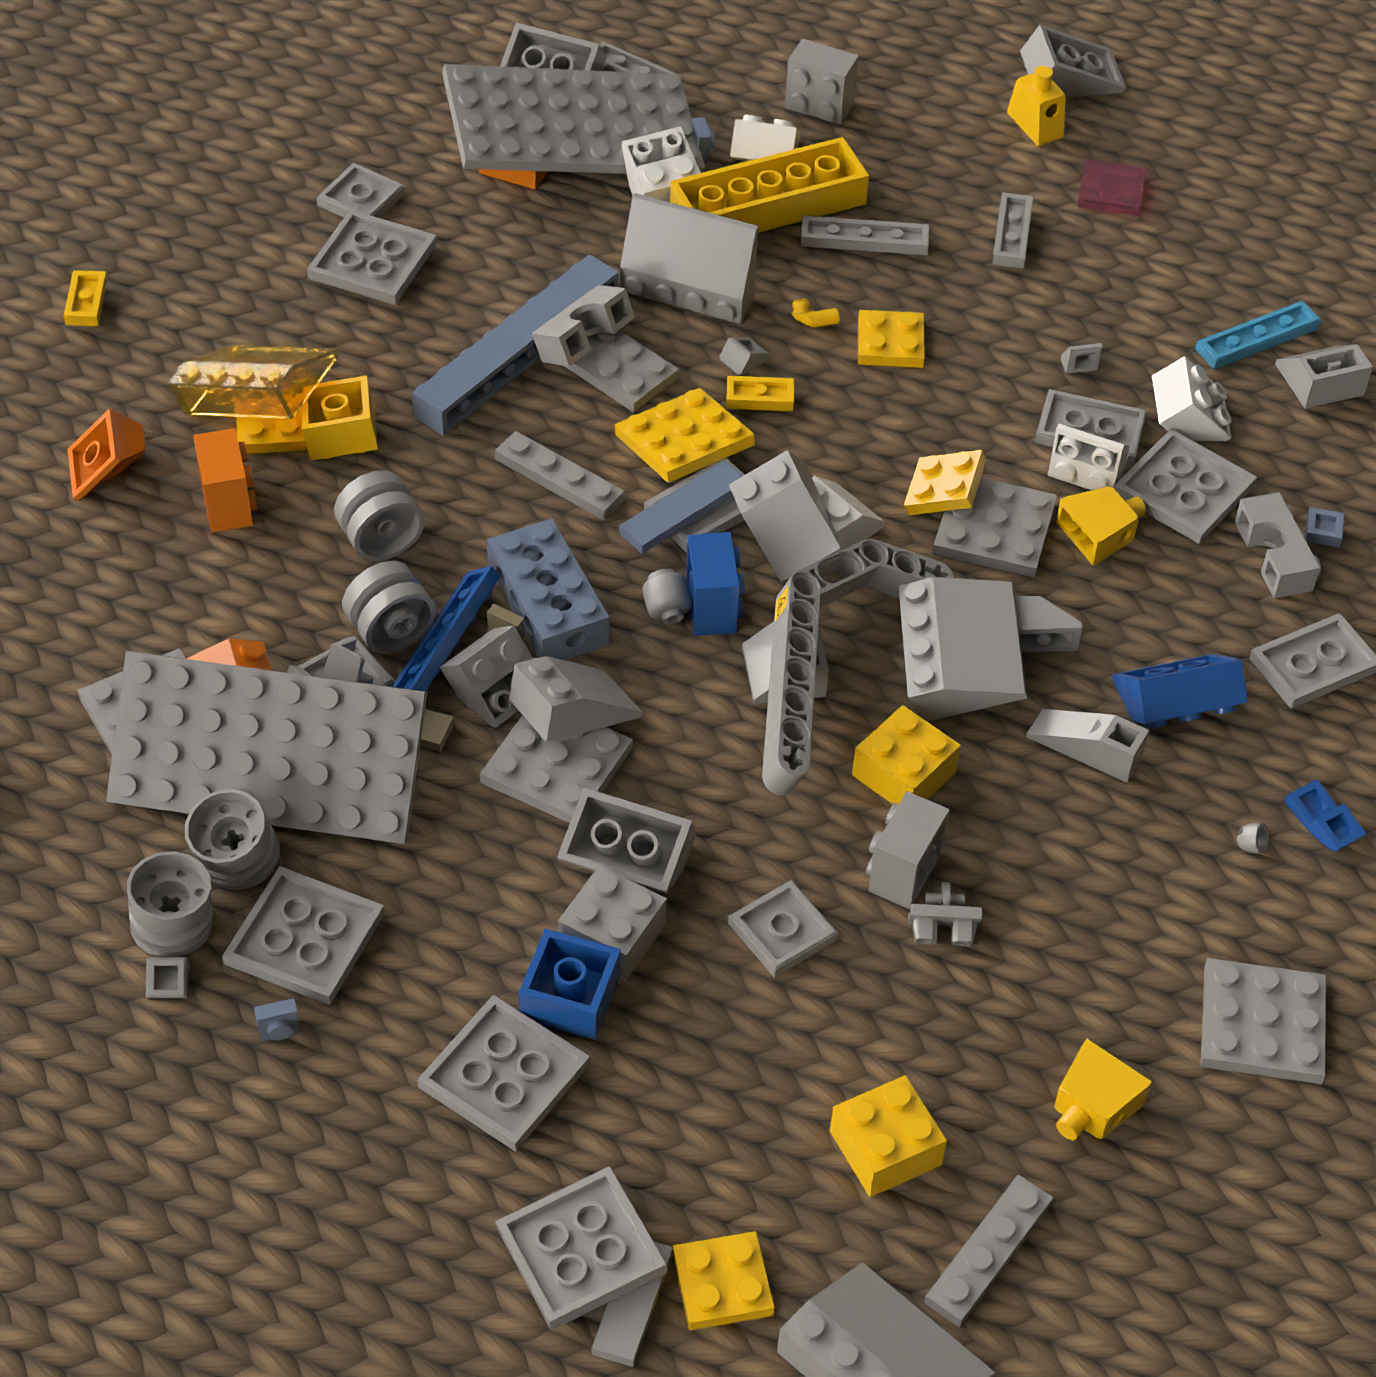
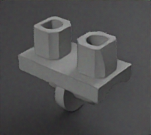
M941 882L940 893L926 892L925 904H911L910 912H908V925H913L915 944H936L937 926L952 927L951 945L972 946L976 928H978L982 920V907L964 906L965 894H952L950 882Z

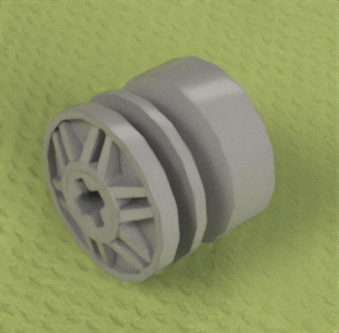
M236 789L217 790L201 798L190 810L185 821V839L194 857L203 863L209 872L211 881L218 887L232 891L250 889L262 883L274 871L280 857V842L260 803L249 793Z
M175 851L156 853L139 862L132 869L127 880L130 930L137 945L151 955L164 958L183 957L198 950L208 940L213 928L211 879L203 863L191 855Z

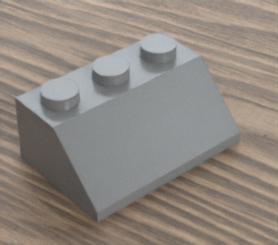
M516 22L500 67L603 71L607 58L598 43Z
M583 787L557 859L595 871L600 865L643 887L667 894L685 868L696 832L691 820Z

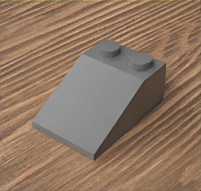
M1039 25L1020 50L1028 74L1034 73L1035 68L1039 66L1051 68L1053 71L1052 80L1064 92L1066 98L1123 93L1126 89L1111 48Z
M789 450L729 484L741 515L783 584L796 571L843 550L805 462Z
M548 656L514 664L509 700L546 742L634 720L642 716V711L604 670Z

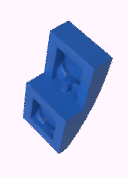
M1318 779L1291 792L1284 799L1289 809L1305 828L1334 853L1366 835V832L1344 803L1337 807Z

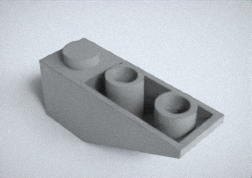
M1042 709L1027 732L1026 737L1127 783L1143 757L1149 730L1117 715Z

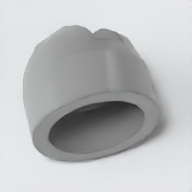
M1250 823L1240 828L1237 843L1242 850L1254 854H1263L1267 850L1269 834L1265 824Z

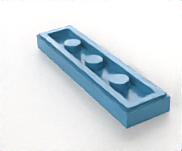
M1300 301L1198 340L1195 350L1215 370L1320 329L1322 320L1304 301Z

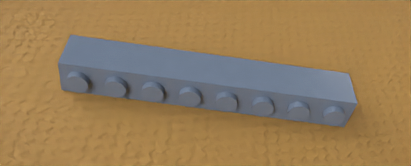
M590 254L579 263H575L570 270L557 280H553L547 288L530 298L515 313L508 315L501 324L492 331H488L473 346L465 349L450 364L442 367L427 382L419 385L412 392L414 418L444 436L540 359L532 332L597 285L619 287V271Z

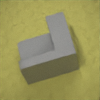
M348 637L331 644L323 678L372 684L374 680L373 676L362 671L365 658L354 652L357 640Z

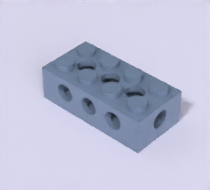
M552 518L487 539L488 567L492 566L500 577L496 583L512 612L524 618L525 636L538 658L548 656L566 660L609 645V615Z

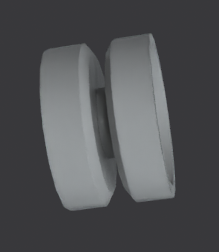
M387 470L372 471L359 476L342 490L334 505L335 519L347 534L351 545L361 558L370 561H382L400 555L415 543L425 525L424 513L411 496L404 482L397 474Z
M398 561L381 562L367 568L352 581L342 599L344 614L358 630V633L373 652L380 654L396 653L413 645L432 626L436 616L435 602L420 585V582L406 564Z

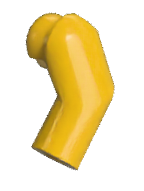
M796 299L792 303L794 319L812 328L839 324L840 317L837 308L815 311L810 309V302L807 299Z

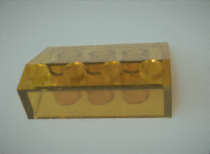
M230 345L185 361L178 367L177 372L168 384L184 414L293 419L341 352L339 348Z

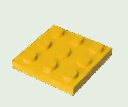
M701 388L688 391L682 396L660 403L656 407L632 415L628 419L614 424L616 436L668 483L755 445L754 433Z

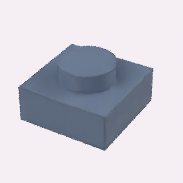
M705 117L693 118L692 128L697 136V147L701 151L703 161H709L710 148L715 146L714 131L708 128Z
M1310 507L1307 514L1305 531L1307 542L1340 547L1343 536L1344 513Z
M294 998L254 1007L261 1042L271 1039L283 1040L290 1035L301 1033Z

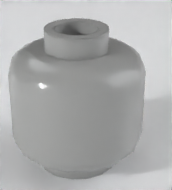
M661 569L651 573L642 587L648 615L652 619L663 621L667 625L682 621L684 614L692 607L686 578L672 569Z

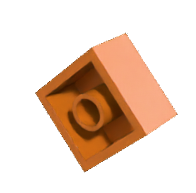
M235 428L193 435L211 533L253 526L251 511H257L254 490L248 491V487H254L251 467L248 465L243 466V462H248L245 441L238 442Z

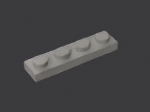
M803 216L802 247L910 255H927L929 224Z
M517 431L495 450L496 461L602 520H605L625 500V491Z
M1017 1175L925 1296L924 1304L960 1328L1050 1208L1053 1197L1025 1178Z

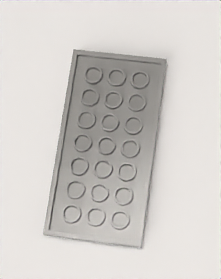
M456 64L444 65L442 75L463 169L627 174L622 141L681 126L701 173L704 172L705 165L701 151L697 147V136L692 128V118L680 75Z
M126 651L106 802L189 814L190 810L201 798L217 790L236 789L247 792L260 803L267 819L273 826L406 844L408 841L427 692Z

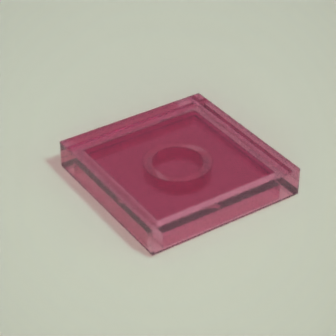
M1084 159L1077 207L1139 216L1146 168Z

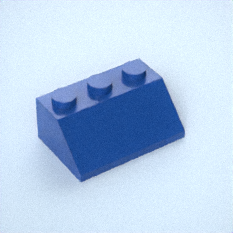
M1207 654L1112 674L1115 687L1131 720L1145 724L1146 728L1166 726L1168 724L1167 719L1179 717L1180 721L1196 720L1202 717L1201 712L1213 710L1215 714L1233 712L1236 710L1235 705L1248 702L1242 659Z

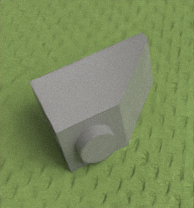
M1041 596L1015 597L1022 653L1078 651L1082 632L1081 621Z

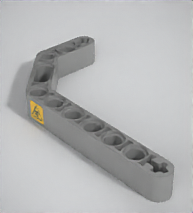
M869 538L792 574L777 595L775 602L762 771L763 783L772 793L776 795L789 794L806 774L810 766L819 609L863 587L899 598L898 585L930 577L953 578V573L947 565L926 556ZM830 573H837L844 579L836 583H828L822 577Z

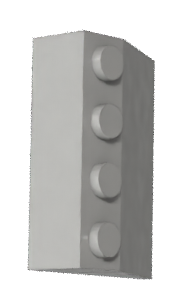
M634 193L620 264V288H626L627 293L741 324L754 300L758 226Z
M930 577L898 585L908 699L918 716L928 722L1027 698L1015 593L1012 582Z
M863 1262L809 1299L779 1331L777 1353L805 1377H994L995 1375L991 1368Z

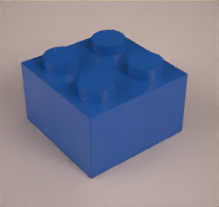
M731 532L688 535L686 581L692 600L690 614L694 636L736 633L737 619L743 618V601L739 595L745 594V581L743 573H738L736 569L740 568L741 564L739 546L733 547Z
M544 929L518 993L519 1011L540 1025L596 1040L621 975V949Z

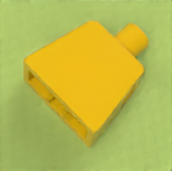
M1039 66L1035 68L1034 73L1016 80L1007 110L1011 118L1037 146L1064 137L1066 97L1064 92L1052 80L1053 71L1047 66Z
M1108 486L1061 498L1056 523L1092 565H1096L1133 541L1138 518L1145 515L1146 508L1140 497L1136 496L1124 501L1114 488Z
M1086 1039L1057 1093L1054 1107L1063 1115L1056 1123L1057 1130L1069 1140H1076L1083 1130H1086L1098 1139H1104L1146 1103L1152 1081L1092 1041Z

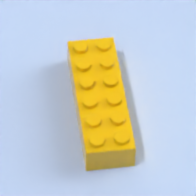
M840 137L670 181V202L757 225L759 233L801 222L803 216L820 217L866 205L869 174L845 139Z

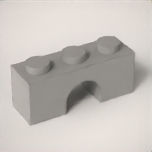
M597 285L532 332L541 361L570 366L591 351L587 339L588 336L603 332L614 334L633 320L635 315L626 288Z
M1280 492L1241 499L1234 523L1246 546L1264 545L1273 548L1267 550L1261 570V575L1273 598L1313 591L1317 577L1321 573L1320 561L1316 555L1312 554L1304 531L1299 530L1294 520L1292 509L1289 505L1285 504Z

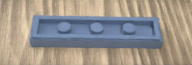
M724 460L619 525V534L643 554L732 498L733 494L729 484L743 477V475Z

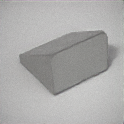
M750 337L728 338L719 358L736 374L742 375L768 361L770 355Z
M1102 344L1069 347L1061 355V362L1066 374L1098 370Z
M146 958V998H187L190 958Z

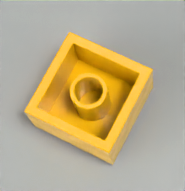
M367 375L300 386L302 431L310 461L330 459L354 453H365L378 449L375 407Z
M902 705L855 748L852 776L892 804H900L907 791L928 800L957 772L961 745Z
M906 1075L833 1106L830 1133L869 1197L942 1165L947 1140Z

